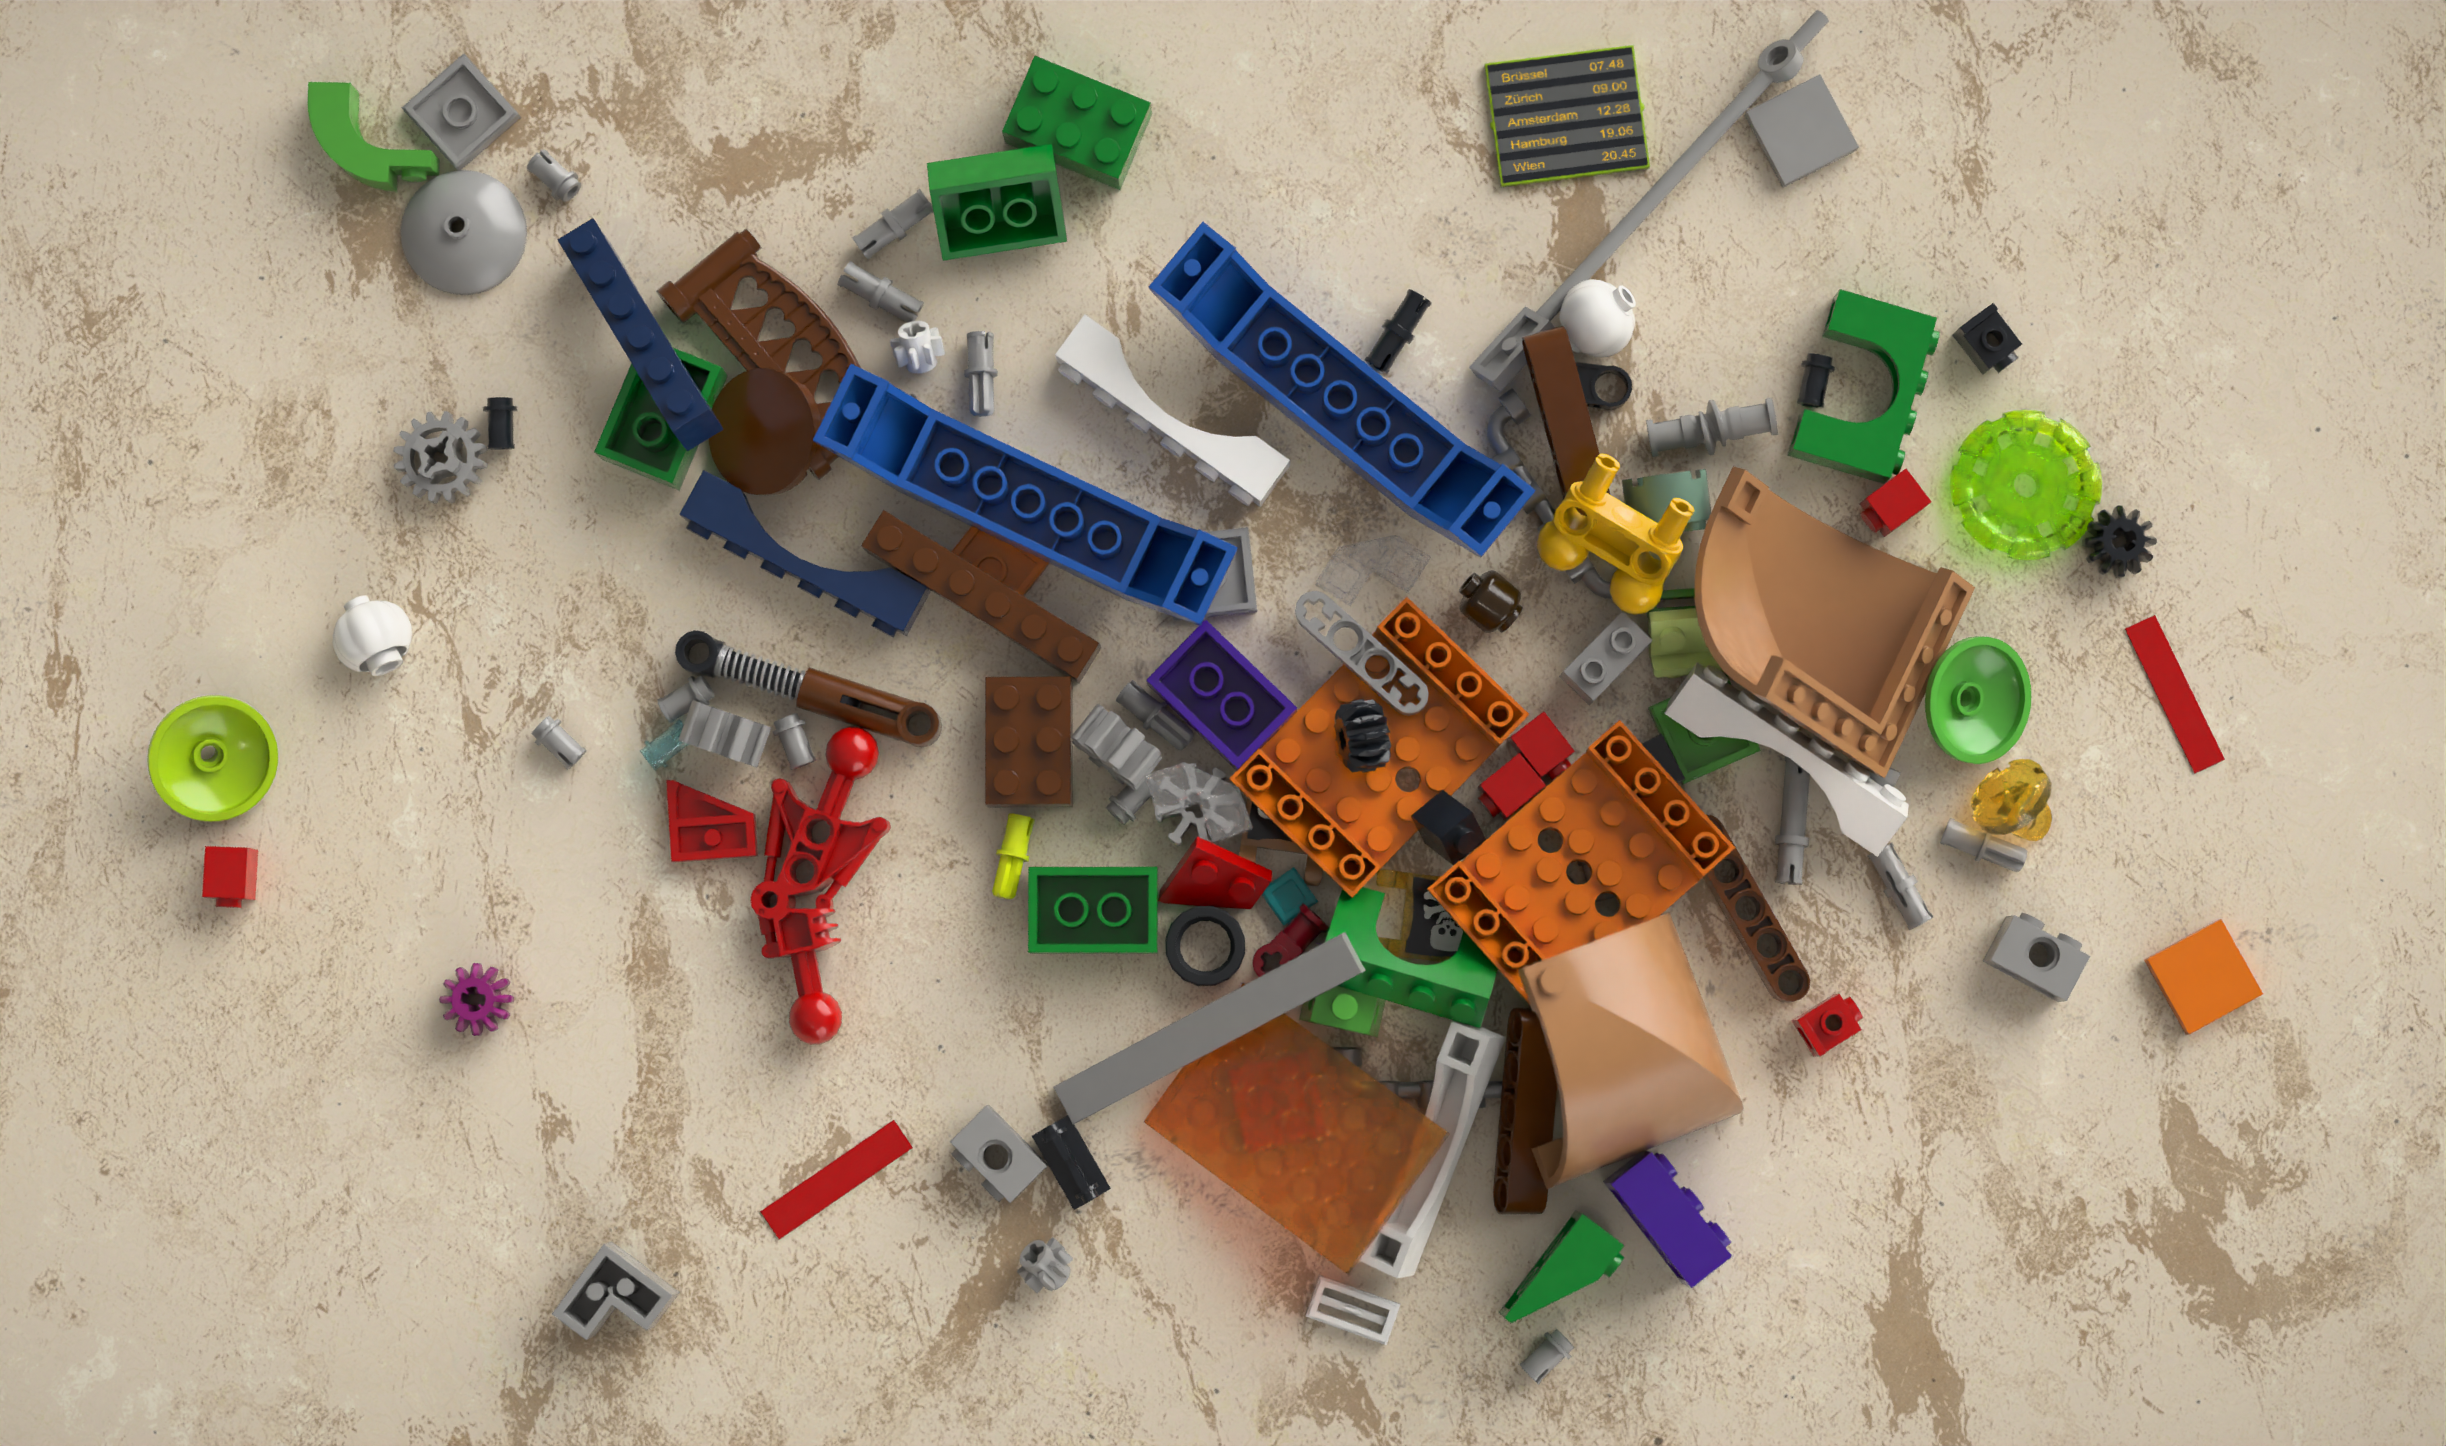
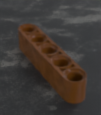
M1560 326L1522 337V345L1564 500L1573 483L1584 481L1600 453L1569 337L1565 327ZM1575 507L1581 515L1587 516L1582 509Z
M1707 815L1708 818L1734 845L1733 841L1731 840L1730 836L1728 835L1726 829L1724 828L1723 824L1719 821V819L1712 815ZM1735 848L1723 859L1730 862L1735 869V876L1730 883L1720 882L1715 877L1714 868L1703 879L1770 995L1780 1002L1801 1000L1810 989L1808 972L1737 848ZM1741 897H1748L1755 903L1756 913L1749 921L1741 919L1736 913L1735 905ZM1762 934L1773 936L1777 942V951L1771 958L1762 956L1757 950V941ZM1784 971H1790L1798 978V988L1792 995H1786L1779 989L1778 979Z
M1513 1008L1507 1023L1493 1185V1201L1498 1214H1542L1548 1199V1189H1546L1532 1148L1553 1141L1558 1084L1539 1017L1535 1011L1533 1012L1532 1008Z

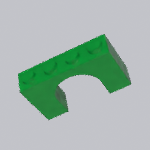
M1839 289L1833 297L1822 337L1859 347L1876 355L1885 364L1891 376V401L1883 415L1874 420L1860 423L1848 422L1804 409L1798 417L1787 456L1885 484L1892 474L1898 475L1905 458V451L1899 450L1904 434H1911L1917 416V411L1911 410L1915 394L1922 395L1929 372L1922 370L1926 355L1933 356L1940 336V332L1934 330L1937 317Z
M1362 887L1351 898L1343 889L1341 890L1325 942L1345 932L1365 971L1337 986L1481 1028L1498 969L1464 931L1458 950L1450 959L1432 965L1410 963L1391 954L1378 939L1376 924L1385 893Z

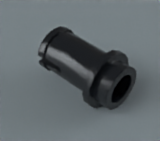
M1809 353L1807 360L1802 361L1801 366L1805 370L1797 404L1811 408H1824L1829 374L1835 371V367L1832 366L1833 358Z
M487 398V406L483 407V411L487 412L488 449H515V444H513V412L517 411V406H513V398Z

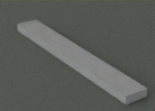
M1344 932L1054 1086V1089L1072 1124H1075L1364 972L1365 969L1348 936Z

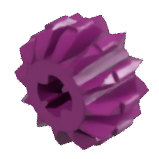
M481 963L472 964L470 975L463 967L457 968L455 972L459 983L450 979H446L443 983L447 989L453 991L452 996L444 995L439 998L440 1003L452 1004L453 1008L444 1013L443 1017L445 1020H452L460 1016L455 1030L464 1032L470 1025L473 1036H480L482 1034L483 1024L492 1032L498 1030V1023L494 1016L501 1019H509L510 1013L501 1008L502 1003L514 1002L513 995L501 994V991L510 985L509 979H500L494 983L498 975V969L490 967L483 974ZM475 988H477L478 994L485 995V1004H478L480 1008L478 1011L476 1005L469 1004L468 1001L469 995H476Z

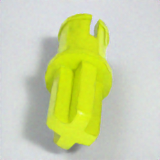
M1014 813L1008 814L1004 840L1002 841L1001 849L996 851V855L1000 856L992 893L996 897L1013 899L1016 896L1023 862H1029V856L1026 854L1033 824L1035 823V819Z

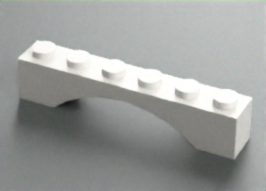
M1085 314L1055 354L1057 362L1061 365L1058 371L1077 385L1081 380L1095 389L1092 395L1110 409H1113L1115 404L1129 413L1126 419L1133 426L1144 433L1152 429L1163 437L1160 442L1163 447L1177 457H1181L1185 453L1197 462L1194 468L1209 480L1215 482L1219 477L1232 486L1228 492L1246 506H1249L1253 501L1261 507L1290 467V460L1257 436L1232 437L1210 434L1187 426L1168 415L1146 395L1134 379L1124 358L1119 338Z
M1697 662L1669 700L1665 714L1700 738L1722 736L1746 739L1768 746L1792 759L1808 772L1825 792L1837 815L1842 833L1878 857L1908 817L1909 804L1905 802V796L1891 785L1885 784L1882 787L1870 779V773L1854 761L1850 760L1846 763L1834 755V748L1815 736L1811 739L1798 730L1799 725L1784 714L1778 713L1777 716L1763 707L1764 702L1748 690L1743 689L1739 691L1727 683L1728 677L1716 667L1707 665L1705 668Z
M1457 1021L1451 1022L1436 1061L1431 1097L1418 1138L1397 1185L1373 1224L1360 1262L1395 1278L1414 1276L1506 1037L1483 1027L1477 1028Z

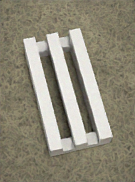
M1319 1275L1305 1316L1387 1345L1400 1304ZM1327 1287L1389 1310L1388 1315L1385 1317L1323 1295L1324 1288ZM1319 1303L1383 1325L1382 1332L1379 1333L1317 1311Z

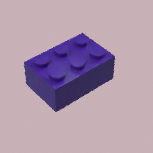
M1206 619L1146 680L1147 685L1236 771L1258 748L1261 749L1297 712V707Z
M1643 1151L1603 1182L1680 1282L1693 1288L1732 1257L1726 1248L1732 1242L1716 1222L1713 1224L1712 1221L1706 1222L1699 1212L1705 1209V1207L1690 1188L1686 1189L1684 1186L1680 1189L1672 1179L1678 1173L1669 1160L1662 1153L1659 1154L1657 1152L1653 1154L1649 1151Z

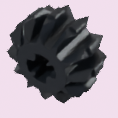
M2116 506L2113 509L2112 515L2104 509L2097 513L2099 523L2091 521L2086 525L2085 528L2094 537L2083 539L2082 546L2094 548L2095 552L2088 555L2086 559L2088 563L2098 559L2102 561L2098 570L2100 574H2106L2113 566L2116 578L2124 577L2127 569L2135 575L2142 570L2140 561L2148 563L2153 559L2151 552L2144 547L2155 545L2157 539L2152 536H2145L2144 532L2152 527V523L2146 521L2139 525L2137 523L2140 517L2139 510L2134 509L2126 518L2123 506ZM2123 535L2127 543L2116 549L2112 544V540Z
M1364 699L1353 700L1349 704L1340 705L1335 714L1336 723L1334 727L1339 754L1342 755L1343 764L1352 773L1359 771L1365 773L1375 771L1376 768L1385 767L1391 757L1390 748L1392 745L1387 718L1383 714V708L1374 699L1365 701Z

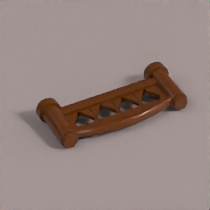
M744 229L741 233L736 232L674 284L669 280L656 291L665 305L683 324L697 313L746 371L768 368L785 372L794 344L798 340L808 341L811 344V352L818 353L822 357L821 366L817 369L788 372L787 374L795 378L800 384L805 385L813 397H815L820 377L824 372H835L838 375V384H841L850 364L861 368L843 335L818 304L790 279L757 257L756 253L762 247L747 229ZM746 277L753 278L757 282V290H762L768 295L767 303L761 307L731 310L739 283ZM771 309H780L784 313V321L791 322L795 326V332L789 338L758 341L766 314ZM831 402L817 404L821 422ZM817 445L815 455L808 470L820 480L832 470L830 464L839 456Z

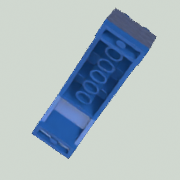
M1205 222L1199 225L1149 285V290L1216 360L1406 514L1481 558L1535 493L1536 490L1503 463L1499 464L1466 445L1274 290L1236 251L1232 244Z
M850 364L813 439L820 446L917 501L1030 553L1125 600L1201 626L1238 550V547L1207 532L1161 518L944 415L890 384L889 381L853 364Z

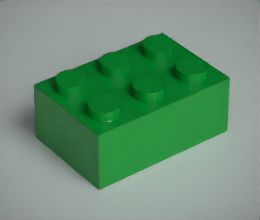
M1034 55L1002 133L1005 144L1018 149L1052 144L1055 164L1120 190L1152 116L1151 102Z
M1052 144L927 163L929 192L943 261L1067 242Z
M674 348L712 409L728 375L721 366ZM631 363L594 453L606 462L680 491L699 445L687 452L671 430Z
M1028 867V953L1158 954V868Z

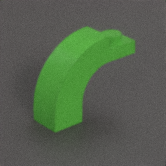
M308 82V113L313 132L323 150L348 175L367 186L397 192L398 175H401L402 180L410 182H424L427 180V176H439L440 159L432 150L382 149L364 140L359 128L360 93L351 83Z

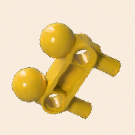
M1599 454L1584 481L1575 482L1571 485L1564 500L1557 507L1554 519L1546 523L1540 530L1537 550L1543 562L1550 568L1559 571L1578 567L1586 560L1588 552H1592L1618 568L1613 573L1609 591L1613 603L1622 611L1632 615L1647 613L1660 602L1663 593V583L1680 558L1683 549L1680 536L1694 513V508L1683 499L1673 498L1660 521L1656 523L1606 493L1620 468V464L1609 455ZM1575 507L1582 509L1587 516L1581 515ZM1648 551L1658 555L1660 560L1653 558Z

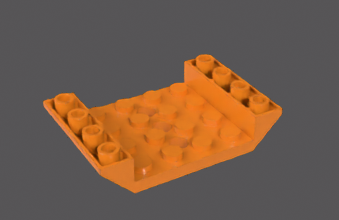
M1408 597L1377 626L1372 636L1425 683L1429 695L1424 709L1418 714L1411 716L1400 714L1343 664L1261 749L1258 748L1229 778L1242 793L1351 898L1418 831L1411 815L1442 790L1452 796L1529 716V713ZM1373 656L1367 660L1365 670L1371 678L1382 679L1388 675L1390 666L1384 657ZM1397 670L1392 681L1382 687V689L1390 693L1392 686H1394L1402 694L1399 701L1402 705L1405 706L1411 702L1416 706L1420 702L1416 697L1419 689L1414 685L1410 689L1403 687L1398 680L1405 675ZM1374 699L1383 708V714L1387 718L1392 745L1390 748L1391 757L1385 767L1376 768L1375 771L1362 773V771L1352 773L1343 764L1342 755L1339 754L1334 727L1335 714L1340 705L1349 704L1350 701ZM1402 769H1412L1419 775L1420 782L1416 790L1405 792L1397 786L1396 774Z
M1619 720L1587 748L1586 753L1463 861H1458L1427 890L1531 1006L1518 969L1659 917L1736 847L1622 721ZM1551 829L1560 834L1562 846L1558 851L1548 853L1540 848L1538 836L1545 830ZM1576 861L1584 862L1590 868V880L1582 885L1572 883L1566 874L1569 864ZM1609 893L1618 899L1619 910L1617 914L1605 917L1598 913L1595 907V900L1599 895Z

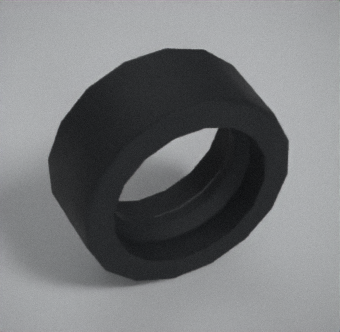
M1196 906L1182 912L1171 923L1165 938L1166 956L1172 970L1184 981L1196 986H1215L1229 980L1240 968L1245 955V936L1239 923L1227 911L1214 906ZM1200 921H1211L1219 924L1227 932L1230 939V953L1227 960L1219 968L1212 971H1199L1191 968L1184 961L1180 952V941L1184 932L1191 925Z

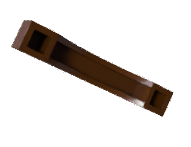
M885 510L882 511L861 545L866 553L901 574L926 586L932 592L1012 640L1065 676H1071V679L1078 684L1101 650L1100 643Z

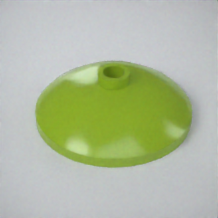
M206 695L183 702L161 720L150 740L147 766L155 790L173 810L194 820L222 821L245 813L265 796L276 775L278 748L271 727L253 707L233 697ZM206 746H213L215 749L214 755L209 759H202V749Z

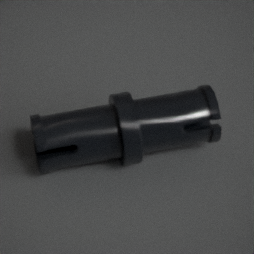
M1408 289L1407 295L1392 319H1386L1383 323L1382 328L1384 331L1368 357L1365 358L1368 364H1373L1372 367L1384 374L1389 373V369L1406 343L1410 344L1414 339L1412 332L1427 308L1432 304L1428 299H1423L1424 296Z

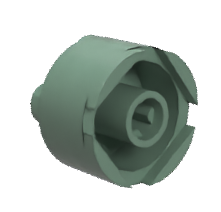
M1706 469L1695 470L1696 479H1692L1691 471L1637 478L1638 486L1633 487L1632 479L1622 480L1624 503L1658 523L1672 499L1680 498L1690 503L1694 508V513L1683 532L1705 529L1706 520L1709 519L1711 514Z

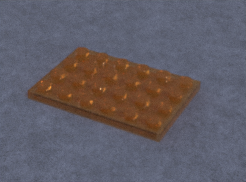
M1285 1013L1183 1066L1144 1120V1123L1346 1274H1350L1450 1135L1442 1127Z

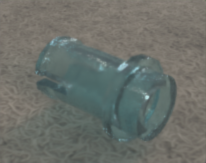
M680 719L652 742L646 740L644 742L646 746L640 750L641 754L655 771L661 766L665 769L668 766L666 762L689 745L678 740L684 725Z

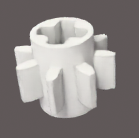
M912 321L902 325L898 330L899 338L890 340L897 366L902 367L906 365L907 370L911 373H925L932 370L937 365L936 356L945 355L938 328L929 329V325L923 321Z

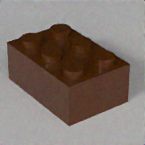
M1071 676L985 677V805L988 808L1073 807V739H1071L1073 735V681Z

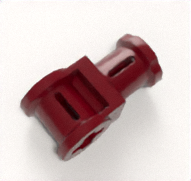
M1302 903L1298 907L1300 910L1298 915L1269 944L1263 945L1256 951L1252 963L1255 973L1258 977L1268 973L1263 968L1267 962L1263 957L1265 952L1270 955L1279 952L1283 956L1279 963L1283 965L1300 956L1321 932L1327 933L1330 927L1306 904Z

